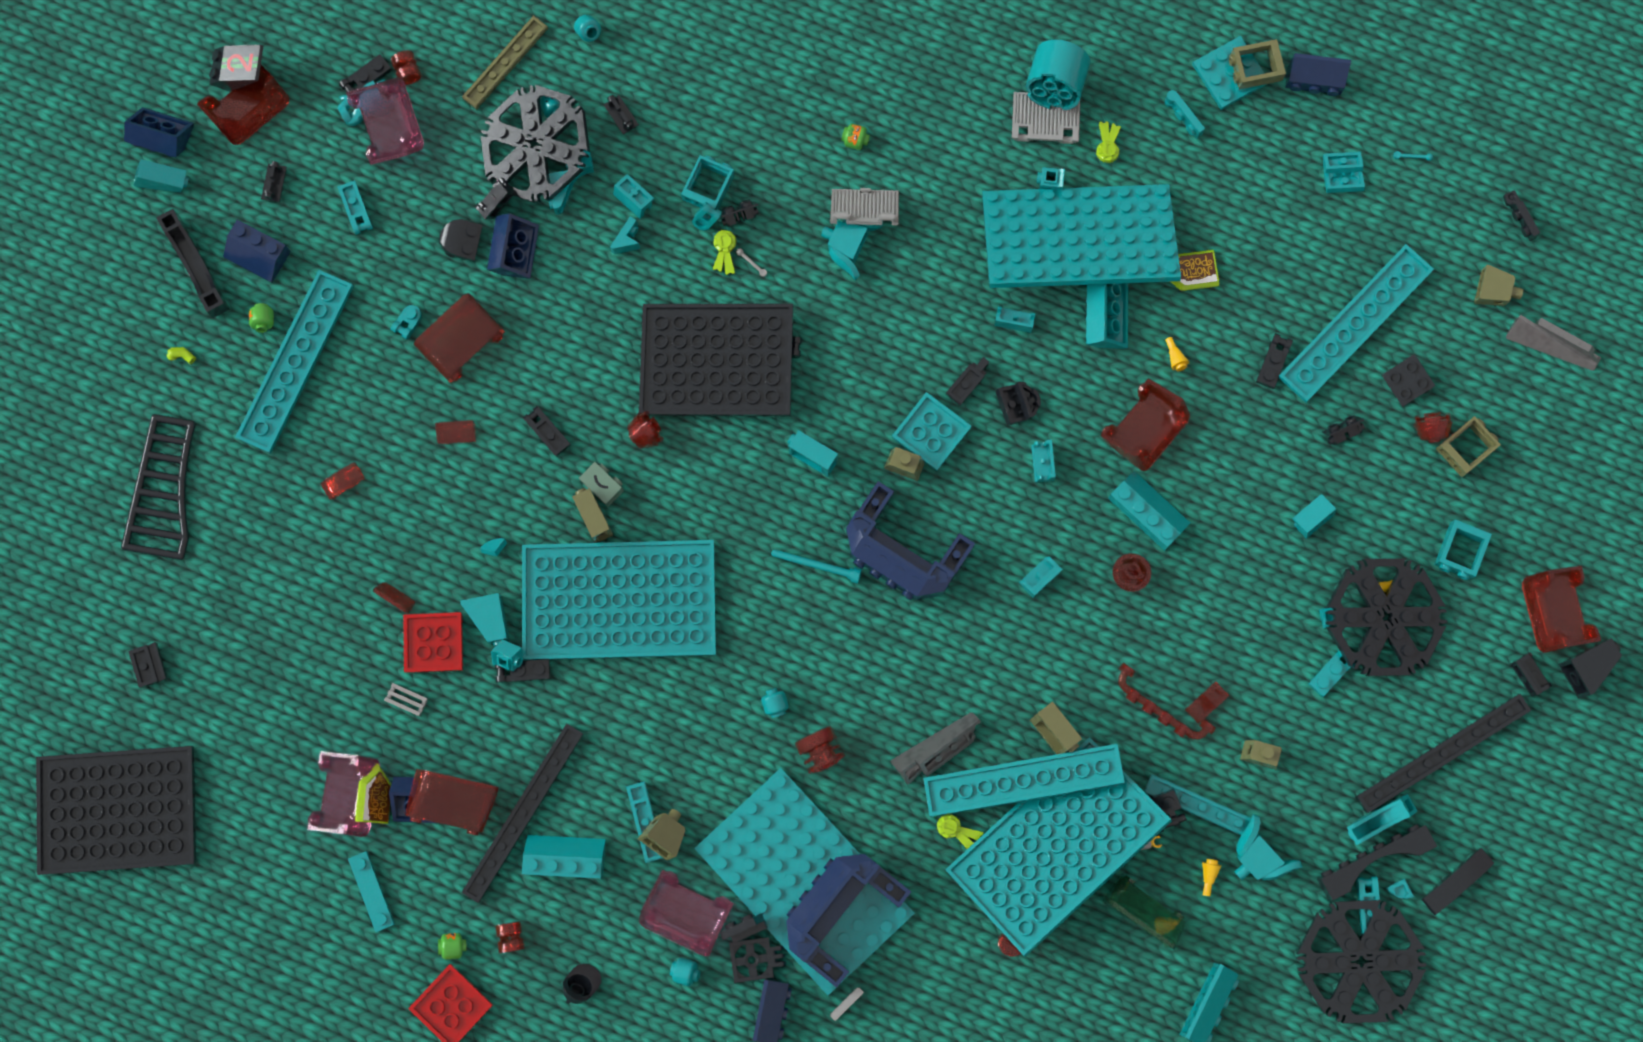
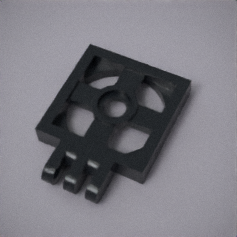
M769 937L729 943L734 983L773 978V967L786 966V961L778 962L777 959L784 958L785 953L777 954L776 950H784V947H770ZM754 943L762 945L766 949L767 954L757 955L754 951ZM742 945H746L747 954L744 957L735 958L737 950ZM750 956L755 957L754 964L748 962ZM768 962L765 972L758 975L756 966L759 963ZM746 965L749 968L750 977L742 975L736 966Z

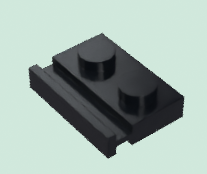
M154 642L150 645L128 651L139 688L168 679L158 643Z

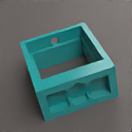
M699 155L681 193L682 200L699 208L707 202L711 205L710 207L719 210L735 176L734 169L726 163L720 164L715 162V159L710 156L703 157ZM703 167L726 177L715 201L692 191Z
M799 430L796 435L793 433L787 442L790 455L829 477L838 462V453Z
M1455 519L1449 524L1434 565L1439 566L1441 571L1450 573V571L1458 574L1457 577L1464 580L1476 577L1492 534ZM1455 533L1480 543L1471 569L1446 559Z

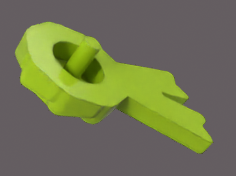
M1108 121L1105 123L1099 122L1102 143L1096 149L1097 157L1105 163L1114 162L1119 156V148L1115 144V140L1121 126H1116L1113 123L1109 133Z
M721 230L714 236L713 244L719 253L713 270L722 272L723 265L725 264V274H735L730 252L736 247V237L731 231Z
M952 814L941 816L937 822V830L941 836L945 838L956 837L966 849L974 844L968 837L978 840L983 835L981 831L962 827L960 820Z

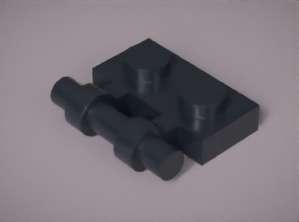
M1174 788L1151 797L1171 817L1172 822L1164 829L1171 826L1177 827L1181 822L1187 820L1184 813L1177 816L1175 810L1182 808Z

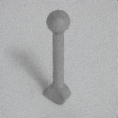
M737 249L736 254L742 256L760 272L761 277L767 275V271L761 269L745 255L743 249Z

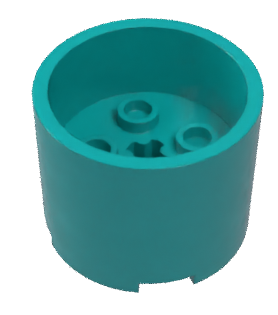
M1048 40L1039 44L1025 85L1028 91L1027 96L1036 104L1050 109V106L1061 107L1064 111L1076 107L1080 101L1091 63L1087 52L1078 45L1064 40Z

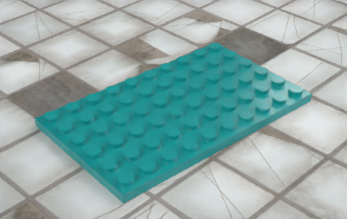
M1169 184L1063 188L1062 190L982 191L989 288L1172 282L1181 280Z
M714 540L522 545L523 660L716 655Z
M1089 737L1075 751L1099 746ZM1124 771L1125 784L1018 802L945 869L1024 957L1035 949L1172 822L1171 818Z
M780 768L694 849L755 916L762 913L770 933L819 987L829 995L836 987L789 950L786 923L789 917L786 914L793 906L797 908L801 903L799 898L805 890L809 892L814 885L811 883L818 874L823 875L826 871L823 867L830 858L834 860L836 857L859 855L860 853ZM867 883L818 946L849 970V973L843 979L844 981L915 913L905 902L898 908Z

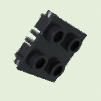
M748 199L740 202L738 207L734 208L731 205L722 208L723 212L720 216L723 218L721 219L723 226L727 225L729 227L736 224L734 213L738 223H740L737 212L741 213L742 219L745 221L743 210L747 220L755 218L759 214L757 207H755L758 204Z
M1415 354L1382 374L1402 407L1436 386Z

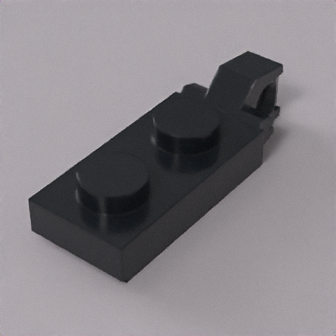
M1515 190L1503 196L1505 204L1513 210L1512 215L1521 224V232L1524 237H1528L1529 241L1536 239L1540 231L1523 200L1520 201Z
M983 357L978 364L974 362L970 364L946 392V395L961 406L987 374L984 369L989 365V361Z

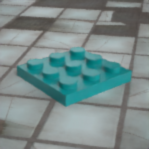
M1241 36L1192 63L1220 110L1267 85L1239 89L1238 84L1234 83V68L1229 64V55L1233 48L1246 45ZM1253 54L1240 56L1245 77L1265 74Z
M926 392L891 438L911 453L921 456L924 463L937 472L972 426Z

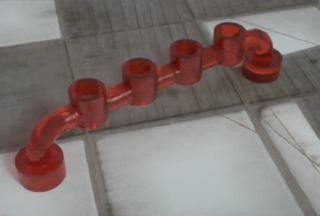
M1122 663L1119 667L1121 673L1118 677V683L1120 688L1127 694L1125 698L1133 704L1136 701L1143 705L1141 709L1149 715L1152 713L1158 715V721L1166 727L1169 724L1175 727L1173 732L1184 738L1186 735L1193 740H1199L1208 733L1212 735L1217 729L1203 719L1199 725L1202 729L1199 732L1192 731L1138 691L1128 686L1126 678L1128 676L1132 678L1136 671L1125 663Z

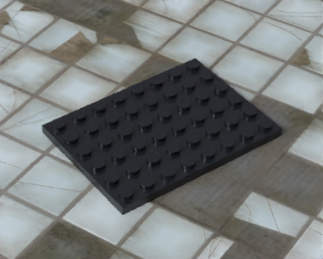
M643 304L639 415L791 416L794 305Z
M194 746L36 757L37 875L196 864Z

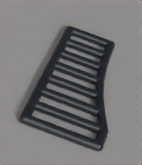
M157 414L151 416L121 544L123 550L178 560L185 558L189 540L185 489L189 453L196 425L193 420ZM158 422L187 427L185 438L156 433ZM153 441L183 445L181 456L152 452ZM149 459L180 464L179 475L147 470ZM145 477L177 482L178 494L143 488ZM141 496L176 501L178 502L179 513L138 507ZM140 514L179 521L181 533L134 525L136 515ZM132 532L180 540L178 552L130 544Z

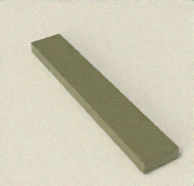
M533 15L462 96L463 100L477 110L548 30V26Z

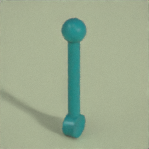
M1396 151L1393 154L1395 159H1400V157L1420 158L1428 161L1433 159V155L1430 153L1427 155L1401 154V152Z

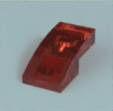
M353 462L320 484L330 500L335 499L346 489H352L365 477L356 462Z
M1215 681L1185 710L1199 724L1229 695Z

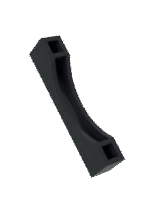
M171 209L156 217L186 268L206 312L215 318L230 310L179 214L174 209Z
M1415 824L1407 828L1409 832L1403 835L1400 832L1390 837V842L1386 844L1380 842L1374 845V850L1367 853L1365 850L1355 855L1357 859L1351 862L1348 859L1339 863L1338 869L1332 871L1330 868L1322 872V877L1317 880L1328 901H1333L1350 892L1359 874L1369 864L1381 857L1391 854L1419 856L1437 847L1426 825L1419 826Z

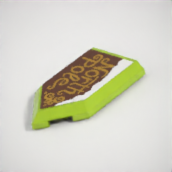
M1214 250L1178 254L1181 280L1171 282L1176 288L1186 291L1219 286Z
M376 764L371 769L372 771L359 781L356 822L389 823V791L391 782L380 765Z

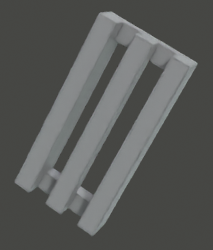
M392 683L391 689L388 691L384 701L417 716H421L428 699ZM395 689H398L404 693H407L413 697L422 700V703L419 704L413 700H410L402 695L395 693L394 691ZM394 696L419 707V710L416 711L391 700V697Z
M857 987L830 1014L834 1021L864 993L860 987Z

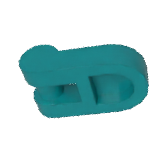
M705 202L695 214L692 224L699 230H708L718 220L722 211L713 209L709 203Z
M414 305L405 307L398 319L392 324L390 330L402 334V337L408 340L422 319L421 310ZM404 322L409 324L408 327L404 328L402 326Z

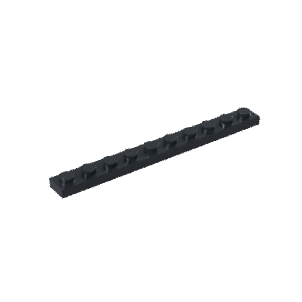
M1521 694L1516 695L1355 797L1366 813L1371 812L1530 712V707Z
M566 723L461 893L480 903L584 735L582 732Z

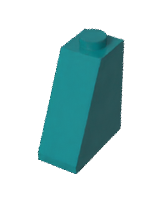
M141 159L136 169L133 186L181 193L183 187H187L189 177H186V170Z
M499 593L460 601L464 610L489 644L496 646L502 639L509 641L502 596Z

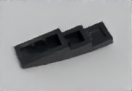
M1482 848L1476 850L1465 862H1462L1449 875L1445 876L1421 900L1434 915H1437L1480 878L1494 862Z

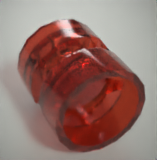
M401 51L391 57L399 84L410 85L421 79L422 75L418 65H416L417 62L412 51Z
M521 921L495 926L496 937L500 938V941L497 942L499 954L525 949L523 938L520 937L522 933Z
M1001 933L997 940L1000 952L1010 957L1021 954L1008 938Z

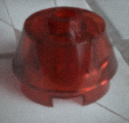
M649 411L638 413L628 424L629 437L640 449L658 446V443L664 440L658 433L661 431L657 420L654 417L650 418L648 416Z
M1440 412L1424 413L1423 418L1416 415L1413 425L1421 440H1428V442L1434 443L1449 437L1453 421L1451 420L1450 413H1446V416H1441Z
M1134 553L1125 554L1115 562L1113 578L1120 588L1130 592L1139 591L1149 583L1151 567L1148 561L1141 555Z

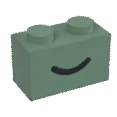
M594 462L579 477V480L609 507L624 492L621 487L623 484L615 476L611 478L607 474L609 470L602 463L598 465Z

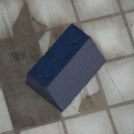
M1295 53L1287 67L1285 88H1289L1292 91L1305 90L1313 94L1321 92L1327 93L1330 96L1341 95L1345 89L1351 60Z
M142 107L125 121L124 142L131 143L133 146L147 148L153 152H160L169 157H177L185 150L194 123Z
M510 213L496 216L487 270L503 276L529 279L531 277L539 225Z
M236 220L227 235L223 257L273 283L291 251L285 244Z
M393 777L389 791L393 822L452 823L454 797L452 778Z
M767 978L764 980L752 1041L778 1042V1040H782L784 1028H781L782 1020H786L788 1008H785V1002L790 1000L792 988H789V983Z

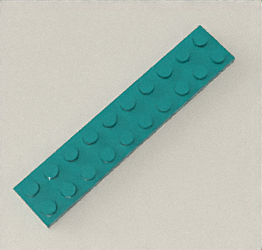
M1405 244L1279 375V379L1306 403L1422 283L1434 268Z
M318 270L235 436L236 439L270 454L272 453L354 287L353 284Z
M1118 744L923 778L930 818L1125 784Z

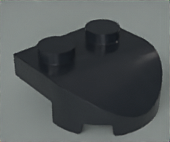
M463 219L453 220L440 232L439 244L449 257H457L474 262L483 225Z
M1017 382L1014 385L995 390L1007 426L1029 420L1037 414L1038 408L1041 406L1039 393L1035 388L1027 386L1026 382Z
M751 913L741 918L743 921L737 924L736 921L725 925L726 929L720 932L723 940L731 937L733 943L767 929L768 926L762 913L753 916Z

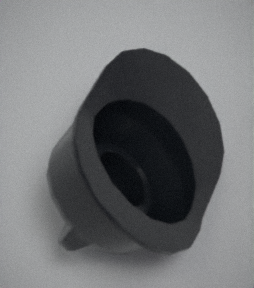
M579 964L564 979L563 994L567 999V1004L570 1002L581 1004L591 998L599 988L601 975L594 966Z

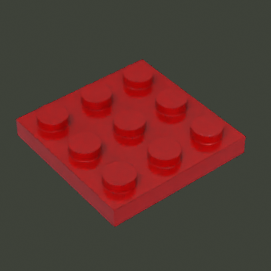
M462 612L403 615L404 673L463 671Z
M449 964L408 1009L442 1042H460L493 1004L452 964Z

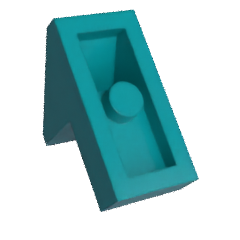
M630 216L611 244L610 249L613 254L640 249L639 243L630 238L634 237L638 231L636 219Z

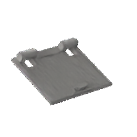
M1014 92L1012 139L1022 142H1029L1031 140L1059 141L1063 144L1079 142L1080 101L1076 107L1070 110L1063 111L1061 107L1050 106V109H1047L1033 102L1027 96V92ZM1019 127L1028 128V134H1019ZM1063 130H1073L1072 136H1063Z
M860 188V190L832 189L831 224H837V219L846 220V224L882 225V221H892V225H898L899 191L871 190L870 188Z

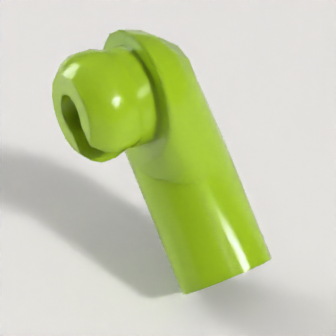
M171 347L166 355L171 361L176 360L177 357H182L189 364H192L196 360V357L185 347Z

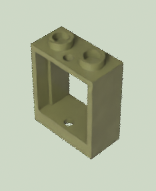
M1277 39L1235 47L1229 55V64L1234 68V83L1238 84L1239 89L1279 82L1286 75ZM1267 51L1272 72L1245 77L1240 56Z
M1475 416L1436 448L1461 477L1466 475L1501 445L1498 442L1497 436L1490 433L1485 428V423ZM1468 427L1488 447L1485 452L1470 464L1450 444Z
M582 488L576 491V495L572 496L594 542L599 543L612 537L611 529L590 488L587 490Z
M1053 701L1030 719V722L1056 754L1073 752L1079 747L1078 742L1082 738Z

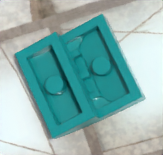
M1361 152L1323 154L1326 193L1364 191L1365 183L1362 173L1364 166Z

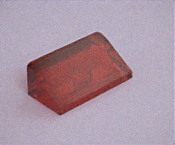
M473 420L435 423L438 444L476 442L475 422Z
M383 582L373 589L374 593L406 614L415 605L414 600L387 582Z

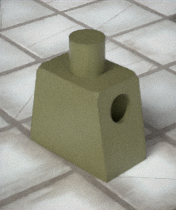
M1487 264L1481 270L1474 303L1505 306L1510 302L1511 298L1520 300L1523 289L1514 287V275Z
M895 447L891 450L884 469L918 481L925 463L921 456Z
M1246 740L1240 760L1277 770L1282 748L1257 740Z
M671 809L669 814L662 813L657 815L642 832L638 840L665 860L676 857L685 833V827L678 823L681 813Z

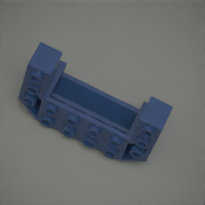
M878 481L860 509L855 512L846 528L851 557L854 560L853 563L861 569L864 567L869 569V574L877 579L881 577L886 580L885 584L894 590L898 588L903 591L902 595L909 600H912V598L921 600L943 595L973 550L975 543L959 533L940 563L935 561L933 565L876 529L878 518L894 496L893 490Z
M865 854L836 857L834 860L830 858L823 867L826 869L823 875L818 874L811 883L814 885L809 892L805 890L799 898L801 903L797 908L793 906L786 914L789 917L786 920L789 950L836 988L849 973V970L818 945L864 886L869 883L898 908L911 893L909 889Z

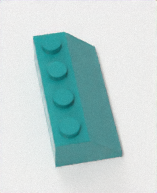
M1128 283L1087 285L1086 345L1096 348L1127 349Z
M1135 471L1108 497L1115 506L1164 551L1190 524L1182 514Z
M527 835L523 852L522 874L603 879L606 839Z
M1213 963L1179 1034L1180 1036L1192 1042L1211 1041L1213 1034H1211L1214 1026L1217 1027L1222 1018L1220 1013L1223 1008L1226 1009L1230 1002L1228 996L1231 990L1234 991L1239 983L1237 973L1222 964Z

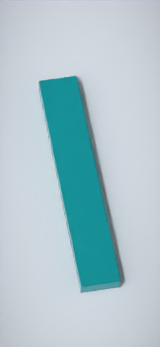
M1153 774L1150 775L1144 789L1146 794L1156 796L1174 788L1182 806L1180 809L1238 835L1243 833L1251 820L1246 815Z

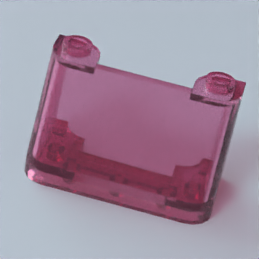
M400 77L346 92L349 105L354 109L360 108L372 143L366 150V157L370 165L408 156L423 149V138L405 84Z
M320 751L318 765L321 771L327 772L321 811H313L308 818L307 830L365 837L370 831L371 823L355 821L359 781L366 777L376 764L380 765L379 761L374 758Z
M662 869L641 910L640 925L700 955L709 956L734 903L724 896L716 897L712 901L678 885L679 880L675 873Z

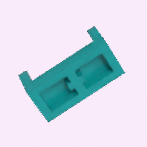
M628 174L614 185L613 195L639 219L644 216L647 208L651 209L654 197Z
M998 306L994 326L1031 333L1036 313H1026Z
M1046 440L1043 443L1036 441L1031 445L1035 483L1054 481L1056 475L1052 440Z
M1321 494L1293 517L1292 520L1295 522L1293 525L1307 539L1335 515L1336 508Z
M1046 556L1019 581V584L1034 598L1063 569L1050 556Z

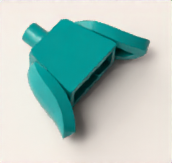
M844 220L843 222L838 221L835 229L825 226L822 230L821 237L829 240L828 249L831 259L841 269L851 275L854 280L860 276L855 262L866 241L868 232L883 227V221L882 225L846 224V220Z
M1253 814L1237 843V858L1242 865L1234 871L1241 880L1250 873L1257 880H1274L1296 869L1303 868L1300 860L1289 859L1283 861L1258 833L1260 817Z

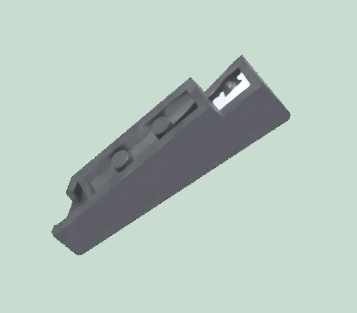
M1520 315L1515 319L1506 335L1508 340L1591 371L1595 370L1601 359L1600 356L1594 354L1595 349L1592 345L1543 318L1533 323Z
M970 712L892 759V765L907 784H910L922 771L928 777L974 742V730L976 725L980 724V719Z

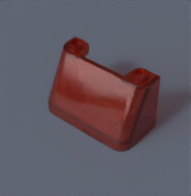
M261 65L257 82L232 90L220 101L214 96H206L197 105L233 145H239L288 105L289 97L275 78Z
M467 293L416 339L414 346L449 383H452L462 376V366L488 342H499L503 338L505 331L470 293Z
M1149 378L1139 386L1138 397L1140 400L1118 426L1114 424L1106 426L1100 435L1108 445L1142 471H1146L1152 466L1187 424L1190 417L1184 399Z
M1582 565L1547 570L1528 576L1522 581V589L1536 644L1542 652H1552L1601 641L1598 628L1593 624L1585 625L1575 587L1581 586L1584 582Z
M416 769L405 816H409L410 821L417 823L427 820L467 829L468 834L478 836L479 832L483 833L499 787Z

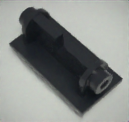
M611 95L607 98L608 102L604 104V107L623 135L639 125L619 95L617 97Z
M275 161L268 164L261 196L262 200L280 202L287 166H280Z
M1355 415L1345 418L1344 422L1332 424L1327 427V430L1322 432L1329 436L1327 438L1329 445H1336L1347 440L1346 432L1349 438L1362 433V430H1365V426L1360 422L1364 421V419Z

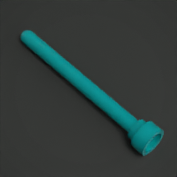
M779 550L771 552L773 557L842 575L851 580L850 582L856 584L859 583L862 569L854 567V569L850 568L849 570Z

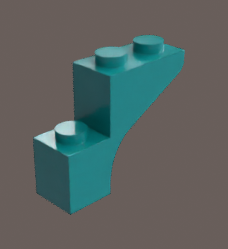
M583 151L589 155V158L583 157L581 159V162L586 167L578 165V168H582L583 171L553 199H549L550 209H554L556 215L563 213L576 180L585 174L594 172L591 152ZM567 164L566 171L549 173L550 184H554L568 171Z
M1406 794L1353 822L1347 827L1348 834L1355 844L1358 845L1388 827L1411 817L1418 811L1409 795Z

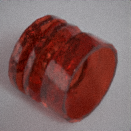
M832 726L821 729L795 743L800 755L808 753L810 755L804 761V765L814 763L812 767L807 769L809 774L824 771L836 765L846 756L844 751L836 755L834 751L841 748V745L831 746L830 744L837 738Z

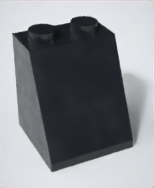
M1611 638L1599 642L1558 664L1578 698L1592 695L1597 691L1621 658V649L1618 643Z

